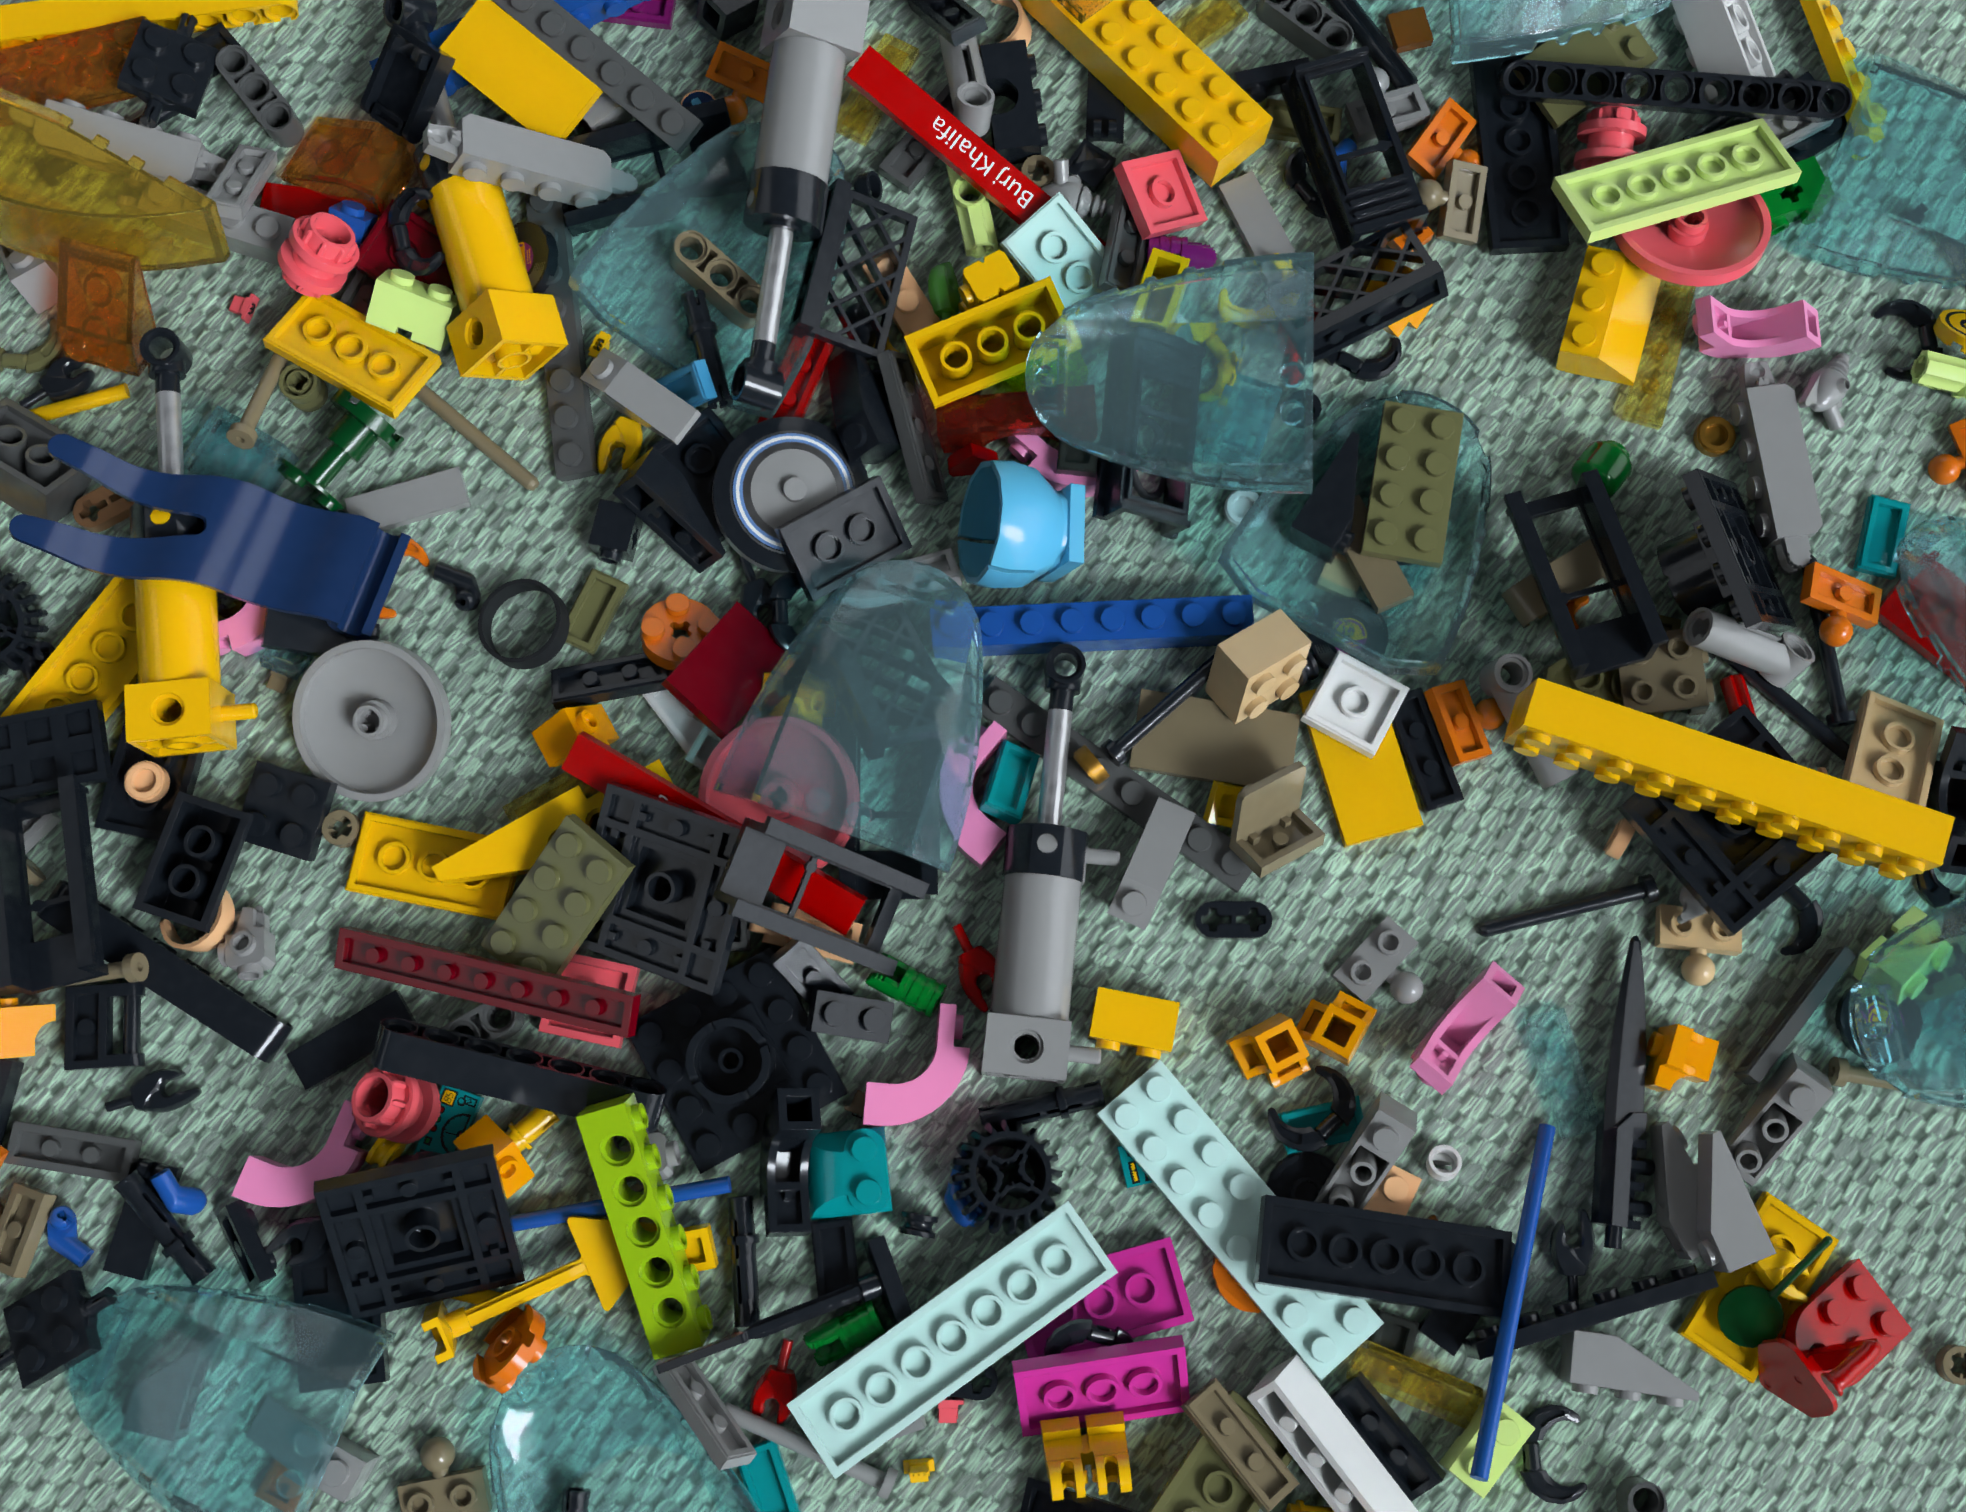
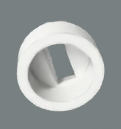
M1448 1145L1434 1147L1426 1159L1428 1174L1440 1182L1453 1179L1462 1167L1460 1154L1456 1149ZM1434 1164L1452 1166V1170L1439 1169Z

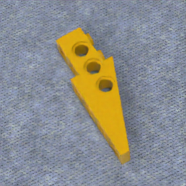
M660 759L645 766L647 769L673 783ZM577 785L433 865L431 868L438 880L444 885L528 874L567 815L575 814L591 828L593 821L599 817L605 794L598 792L587 799L580 786Z

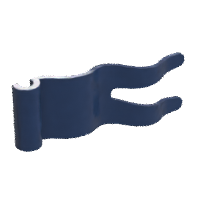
M57 434L49 440L47 450L52 458L83 473L105 488L134 503L168 513L199 517L204 522L203 531L197 535L126 538L93 533L67 524L26 514L15 516L9 524V533L14 540L91 572L126 579L170 580L201 585L263 608L325 620L333 630L358 640H368L371 638L411 539V536L401 533L400 536L388 534L379 528V522L364 516L307 506L238 479L213 475L169 474L138 467L67 434Z

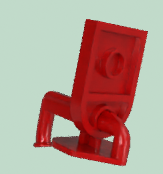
M1860 1259L1850 1260L1809 1297L1807 1303H1802L1792 1313L1786 1326L1785 1339L1764 1340L1758 1345L1760 1383L1765 1389L1809 1417L1831 1416L1838 1408L1834 1395L1841 1397L1846 1387L1858 1383L1912 1331V1328Z

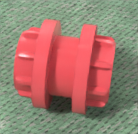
M1602 106L1589 112L1586 115V121L1580 123L1577 130V139L1587 144V148L1575 153L1574 168L1581 170L1639 153L1634 151V146L1645 142L1647 127L1641 123L1638 112L1623 106Z
M317 212L313 215H306L296 219L289 231V238L282 243L277 253V260L282 270L283 279L292 289L309 297L319 298L322 295H331L340 291L347 280L348 272L355 267L360 256L358 245L355 242L354 231L342 219L329 213Z
M375 1067L364 1074L352 1091V1115L360 1130L372 1137L387 1139L400 1144L413 1143L428 1134L429 1130L437 1122L438 1117H440V1093L436 1083L386 1072Z

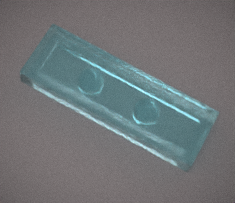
M1560 1008L1523 1018V1024L1560 1139L1595 1131L1600 1118L1565 1009Z

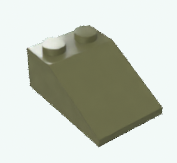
M1608 0L1581 16L1522 59L1649 68L1658 57L1618 0ZM1513 70L1524 86L1525 78L1523 74L1517 70ZM1550 73L1547 79L1548 87L1551 91L1560 93L1563 88V80L1558 74ZM1589 76L1586 82L1587 89L1592 95L1598 96L1602 90V83L1597 77ZM1629 78L1626 83V86L1630 85L1636 80ZM1535 102L1554 130L1593 107Z

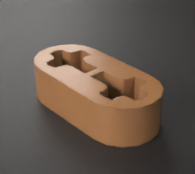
M100 486L77 500L73 507V516L75 521L86 530L101 532L129 518V508L134 502H128L122 496L104 486ZM92 506L100 509L97 512L99 518L96 521L88 517L91 514L89 508Z

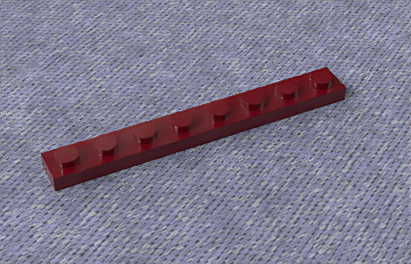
M351 926L339 929L334 968L624 1038L635 1036L641 994Z

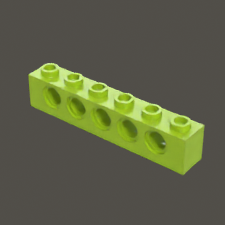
M634 1093L586 1106L576 1116V1120L653 1358L656 1360L702 1347L713 1328V1319L708 1305H702L698 1293L700 1278L697 1268L694 1264L689 1265L684 1250L687 1248L685 1230L681 1224L676 1225L672 1212L674 1208L672 1190L668 1184H663L659 1168H661L660 1152L655 1143L650 1144L646 1128H648L649 1122L646 1109L642 1103H637ZM622 1136L626 1138L630 1143L631 1151L623 1152L619 1150L614 1144L613 1137ZM633 1176L638 1178L644 1186V1191L636 1192L632 1190L627 1184L626 1177ZM648 1217L652 1219L657 1226V1231L650 1232L645 1230L640 1225L639 1218ZM659 1257L664 1259L669 1264L670 1271L658 1270L653 1265L652 1258ZM674 1298L678 1300L683 1310H671L666 1305L665 1299Z

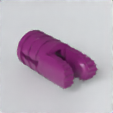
M1166 235L1148 239L1146 266L1153 247L1189 258L1188 268L1209 269L1216 264L1217 253H1215V249L1213 250L1214 247H1210V244L1206 245L1205 243L1202 245V243L1188 242V237H1169Z

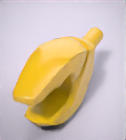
M619 416L605 431L600 440L597 454V469L600 474H605L608 463L612 459V452L616 448L622 447L625 449L622 459L623 470L629 468L636 461L643 442L640 423L627 416Z
M1772 1244L1776 1254L1750 1264L1760 1281L1769 1290H1772L1783 1279V1273L1786 1268L1789 1267L1792 1270L1801 1261L1793 1252L1776 1244ZM1806 1268L1800 1275L1809 1276L1808 1269ZM1792 1284L1779 1295L1799 1303H1807L1809 1300L1808 1296L1797 1290Z

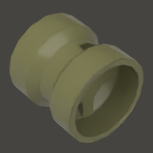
M296 364L288 365L281 372L279 388L298 410L313 412L320 409L326 403L329 390L321 378Z

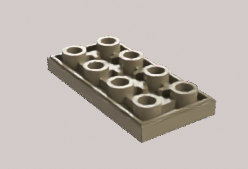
M1141 688L1136 722L1169 693ZM1189 697L1131 748L1129 768L1211 783L1215 780L1244 787L1247 784L1256 783L1272 775L1280 767H1287L1294 763L1300 714L1265 709L1256 718L1250 719L1247 717L1234 724L1213 700Z

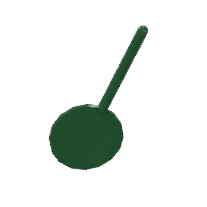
M1830 1236L1824 1237L1771 1291L1761 1286L1748 1284L1735 1287L1726 1293L1718 1305L1717 1312L1719 1326L1725 1336L1737 1345L1749 1348L1758 1347L1764 1340L1775 1339L1782 1330L1784 1322L1783 1309L1777 1297L1832 1243V1238Z

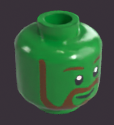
M1600 440L1590 443L1571 468L1574 483L1577 485L1583 472L1598 469L1609 498H1611L1632 472L1628 451L1620 443L1612 440Z

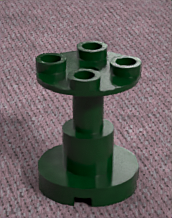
M340 388L330 399L332 404L344 415L326 436V439L331 444L306 473H303L282 457L278 459L282 465L277 469L283 477L295 486L298 485L301 488L305 485L313 490L309 497L325 510L335 512L337 510L343 512L345 508L324 489L350 459L358 463L376 441L391 452H395L404 441L402 436L394 435L396 430L361 400L355 404L350 400L352 395L344 388Z

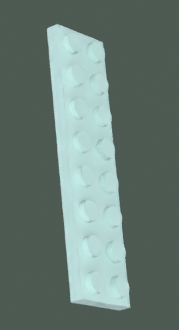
M1161 1060L1155 1063L1096 1114L1318 1380L1324 1379L1384 1324L1364 1299L1254 1283L1261 1196L1276 1195Z
M1067 1201L787 1403V1407L836 1479L1113 1277L1118 1271L1070 1202Z

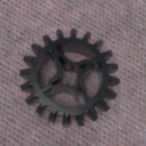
M1 569L0 637L13 639L10 645L0 652V676L7 675L8 668L13 671L21 670L22 659L26 661L34 659L32 652L29 651L30 647L39 648L42 645V640L36 637L37 632L44 633L49 628L46 625H40L38 618L47 616L48 612L45 609L35 608V605L41 601L42 597L39 594L28 595L32 586L29 582L22 581L18 583L17 574L8 572L3 576ZM12 606H14L17 614L18 625L11 618Z
M1000 1119L996 1130L989 1122H986L980 1127V1133L972 1130L967 1134L968 1143L961 1142L957 1146L956 1150L961 1157L952 1159L950 1166L961 1173L953 1174L949 1178V1183L961 1185V1189L953 1194V1200L960 1201L965 1198L968 1204L962 1208V1215L966 1216L972 1211L978 1214L974 1219V1226L980 1227L986 1220H989L988 1228L990 1233H997L1002 1225L1004 1232L1009 1236L1016 1232L1017 1226L1022 1232L1027 1231L1032 1227V1221L1038 1223L1045 1218L1044 1211L1050 1212L1055 1208L1056 1204L1051 1197L1058 1196L1062 1188L1051 1181L1062 1177L1063 1171L1051 1168V1164L1058 1160V1154L1052 1153L1047 1156L1044 1150L1050 1145V1140L1044 1139L1039 1144L1034 1140L1037 1136V1128H1031L1026 1134H1023L1022 1121H1016L1011 1129H1009L1007 1121ZM991 1146H1007L1015 1149L1007 1159H1002L994 1154L990 1157L982 1152ZM1026 1159L1033 1169L1035 1181L1025 1172ZM1012 1165L1008 1176L1010 1183L999 1190L1003 1183L1004 1174L1002 1171ZM976 1167L979 1168L978 1173L987 1182L985 1196L977 1182ZM1005 1195L1013 1196L1016 1199L1022 1197L1029 1202L1026 1207L1020 1209H1005L997 1206L998 1202Z

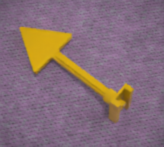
M569 1216L567 1218L568 1226L581 1254L576 1260L467 1309L463 1306L449 1313L442 1300L426 1306L421 1326L424 1332L431 1329L435 1341L438 1342L434 1356L437 1364L455 1356L458 1337L473 1331V1326L585 1275L590 1276L603 1309L609 1311L629 1285L609 1219ZM640 1222V1225L645 1230L650 1232L657 1231L655 1223Z

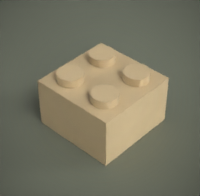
M1280 608L1217 645L1205 692L1234 724L1247 717L1250 719L1256 718L1272 702L1279 698L1286 700L1297 691L1300 685L1298 682L1302 670L1307 664L1306 658L1312 641Z

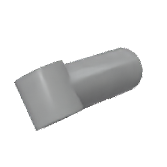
M938 33L954 110L953 115L976 135L982 137L988 132L990 127L995 94L987 85L977 37L975 36L954 47Z
M1705 607L1697 608L1691 612L1683 627V638L1688 645L1759 671L1764 679L1779 688L1786 687L1815 661V655L1811 647L1794 633L1785 632L1781 636H1777L1767 631L1749 629L1745 627L1744 623L1738 624L1734 618Z
M1515 653L1505 654L1488 662L1482 668L1479 676L1481 689L1486 695L1495 699L1507 724L1509 723L1517 695L1532 683L1533 671L1530 663L1525 657ZM1501 668L1507 670L1510 674V685L1502 680L1500 675ZM1538 754L1537 757L1524 755L1542 789L1551 787L1579 772V769L1568 770L1558 767L1553 763L1554 759Z

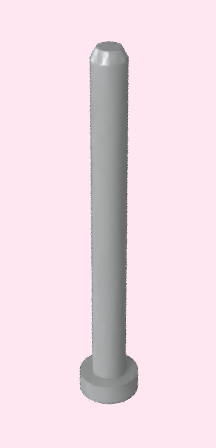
M729 1402L724 1403L739 1427L825 1465L807 1437ZM859 1461L844 1472V1474L878 1488L877 1496L887 1500L896 1481L898 1470L888 1466L886 1472Z

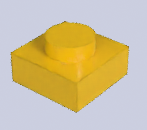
M1214 780L1203 819L1207 823L1232 828L1237 795L1243 787Z
M710 1223L684 1227L687 1237V1248L684 1250L689 1265L694 1264L697 1271L716 1268L719 1261Z

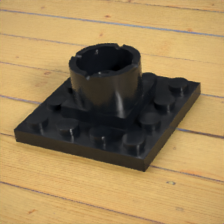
M1698 468L1682 475L1686 487L1681 488L1683 498L1691 511L1696 509L1700 520L1692 523L1693 530L1657 546L1661 570L1664 576L1669 577L1667 585L1681 610L1689 616L1697 608L1713 609L1729 602L1734 619L1738 624L1744 623L1746 628L1782 633L1797 627L1736 483Z
M1745 704L1738 707L1707 733L1797 764ZM1635 792L1617 807L1620 813L1728 937L1740 931L1831 854V852L1825 850L1822 852H1811L1796 846L1797 841L1783 836L1780 839L1762 836L1755 832L1756 827L1742 822L1740 825L1721 822L1715 819V813L1701 808L1699 811L1682 809L1674 804V799L1662 795L1653 798Z
M616 782L608 783L595 832L633 863L635 868L581 947L706 994H718L739 918L728 914L730 904L714 898L713 894L742 826Z
M772 947L726 970L718 994L709 995L696 989H691L638 1018L635 1036L630 1037L651 1080L657 1081L667 1088L664 1105L700 1174L761 1141L767 1107L777 1088H819L820 1108L849 1093L818 1033L806 1031L808 1014L793 986L770 961L769 958L775 953ZM731 1052L737 1054L739 1058V1063L735 1068L729 1067L726 1062V1058Z
M493 1144L445 1154L432 1151L416 1152L414 1155L406 1154L392 1160L384 1167L314 1181L315 1200L353 1320L525 1281L524 1266Z

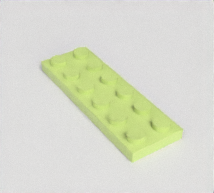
M1760 118L1554 177L1551 189L1588 244L1795 184L1798 182L1802 171L1765 120Z

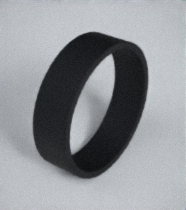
M516 579L499 586L484 602L478 618V634L484 648L500 662L515 669H533L553 659L565 644L570 627L569 613L563 600L546 585L532 579ZM525 591H541L549 594L556 608V624L549 640L538 651L526 657L507 658L501 656L497 652L491 636L492 621L499 607L509 598Z

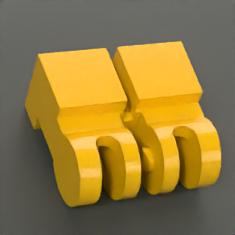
M1123 1411L1085 1415V1435H1081L1078 1416L1040 1421L1044 1459L1052 1501L1064 1500L1063 1491L1067 1487L1075 1489L1077 1498L1086 1497L1085 1484L1088 1483L1087 1470H1085V1465L1091 1466L1092 1481L1097 1483L1099 1496L1108 1495L1107 1484L1110 1482H1116L1119 1485L1120 1493L1132 1492Z

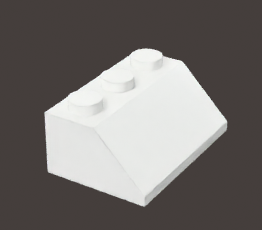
M1747 0L1671 1L1676 12L1673 15V22L1680 34L1685 36L1689 46L1685 49L1686 56L1691 65L1697 68L1698 72L1760 77L1776 76ZM1707 84L1704 89V97L1708 102L1715 103L1718 97L1716 88L1710 84Z

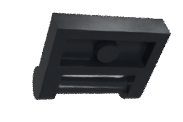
M119 983L65 988L64 1070L76 1071L145 1066V1053H141V997L146 996V987L140 983ZM123 997V1054H113V998Z

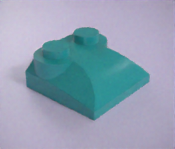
M885 1126L822 1133L815 1137L810 1151L808 1167L810 1220L893 1211Z

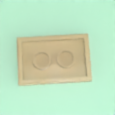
M1868 689L1863 694L1856 717L1857 722L1854 725L1842 779L1926 807L1944 720Z

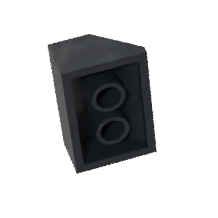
M179 791L132 908L209 933L255 815Z

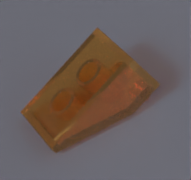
M317 116L281 174V178L285 182L305 187L339 202L343 200L358 202L366 207L365 211L378 215L379 219L392 199L395 200L397 195L404 191L416 169L413 156L416 148L414 144L398 136L378 122Z
M63 236L59 241L57 330L65 357L139 377L148 365L140 353V340L146 332L156 328L139 256Z

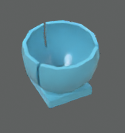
M1012 460L981 462L969 480L961 506L958 537L974 540H992L995 543L957 541L959 566L966 582L984 588H1018L1025 586L1036 578L1041 582H1055L1084 564L1085 485L1070 483L1062 490L1056 491L1040 472L1033 467Z

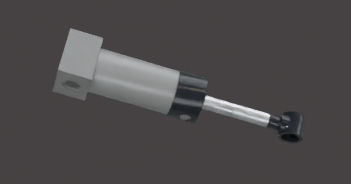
M869 0L767 1L759 53L771 57L743 222L753 232L768 237V245L750 357L744 358L738 365L732 380L731 397L734 401L774 410L782 396L784 376L782 372L778 371L779 365L774 362L792 242H811L818 240L822 235L829 192L827 185L846 65L862 54L870 4Z
M1059 644L1053 647L1047 653L1044 663V691L1049 693L1037 821L1036 823H1018L1007 826L1002 871L1004 881L990 1012H987L981 1075L1064 1084L1067 1079L1068 1062L1095 1065L1101 1062L1100 1048L1070 1045L1072 1021H1069L1081 887L1085 882L1086 864L1117 867L1120 861V852L1118 850L1088 847L1089 835L1086 832L1061 826L1073 697L1080 694L1081 681L1085 669V658L1082 652L1069 644ZM1066 660L1073 664L1075 671L1069 676H1061L1055 672L1053 666L1059 661ZM1024 1038L1032 1040L1037 1046V1055L1031 1059L1020 1058L1014 1050V1044L1018 1040Z

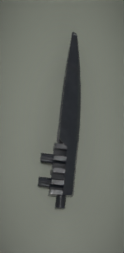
M1637 935L1633 936L1630 940L1623 969L1609 1051L1603 1118L1596 1127L1591 1223L1605 1226L1604 1247L1622 1249L1623 1228L1641 1229V1221H1634L1633 1216L1649 1218L1653 1211L1650 1202L1634 1199L1635 1191L1644 1192L1645 1183L1635 1182L1636 1174L1650 1176L1655 1170V1164L1651 1159L1637 1157V1149H1647V1141L1638 1139L1646 1130L1647 1113L1643 1112L1646 1062L1645 988L1641 942Z

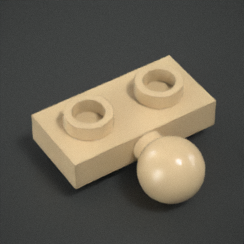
M1659 904L1656 907L1655 947L1690 951V955L1684 959L1681 965L1682 976L1689 984L1704 986L1714 978L1715 965L1707 956V953L1738 956L1742 953V929L1735 935L1728 937L1708 913L1680 924L1677 922V917L1681 915L1683 906Z

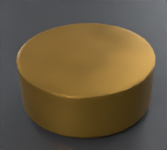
M1716 416L1703 420L1696 427L1693 434L1696 448L1702 454L1709 457L1724 455L1732 448L1736 439V433L1732 424L1726 419Z
M1085 744L1074 752L1073 757L1095 784L1100 785L1110 777Z

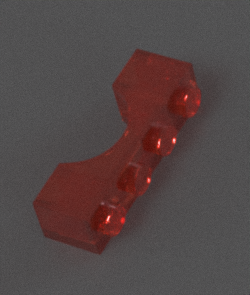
M1094 385L966 396L936 409L937 436L943 453H954L969 443L985 447L994 440L1015 435L1044 436L1058 443L1060 441V431L1099 435Z

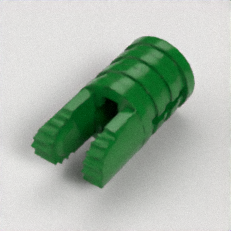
M883 952V955L898 961L893 975L902 979L901 982L898 983L878 972H871L865 981L866 984L931 1018L947 989V985L937 982L936 979L926 976L923 972L916 971L914 967Z
M869 1300L808 1331L803 1335V1340L809 1349H816L814 1359L819 1367H823L855 1351L856 1348H861L866 1343L876 1340L877 1337L886 1333L887 1330L872 1300Z

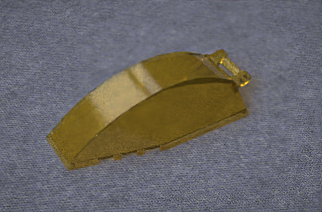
M0 88V245L19 253L51 262L111 271L181 269L226 262L230 257V250L214 200L170 175L164 182L142 170L145 166V161L133 155L127 161L107 150L106 148L110 144L109 140L97 134L93 140H90L70 128L73 125V119Z

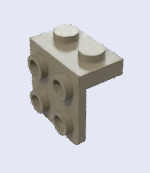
M1683 628L1665 631L1669 641L1666 644L1659 645L1651 659L1618 668L1623 706L1646 714L1688 709L1690 716L1705 714L1710 706L1709 702H1714L1713 682L1711 678L1706 679L1703 664L1709 662L1708 652L1688 645L1683 638Z
M1300 761L1287 767H1280L1272 775L1256 783L1247 784L1237 795L1229 848L1259 878L1268 875L1324 843L1325 833L1299 809L1306 774V767Z

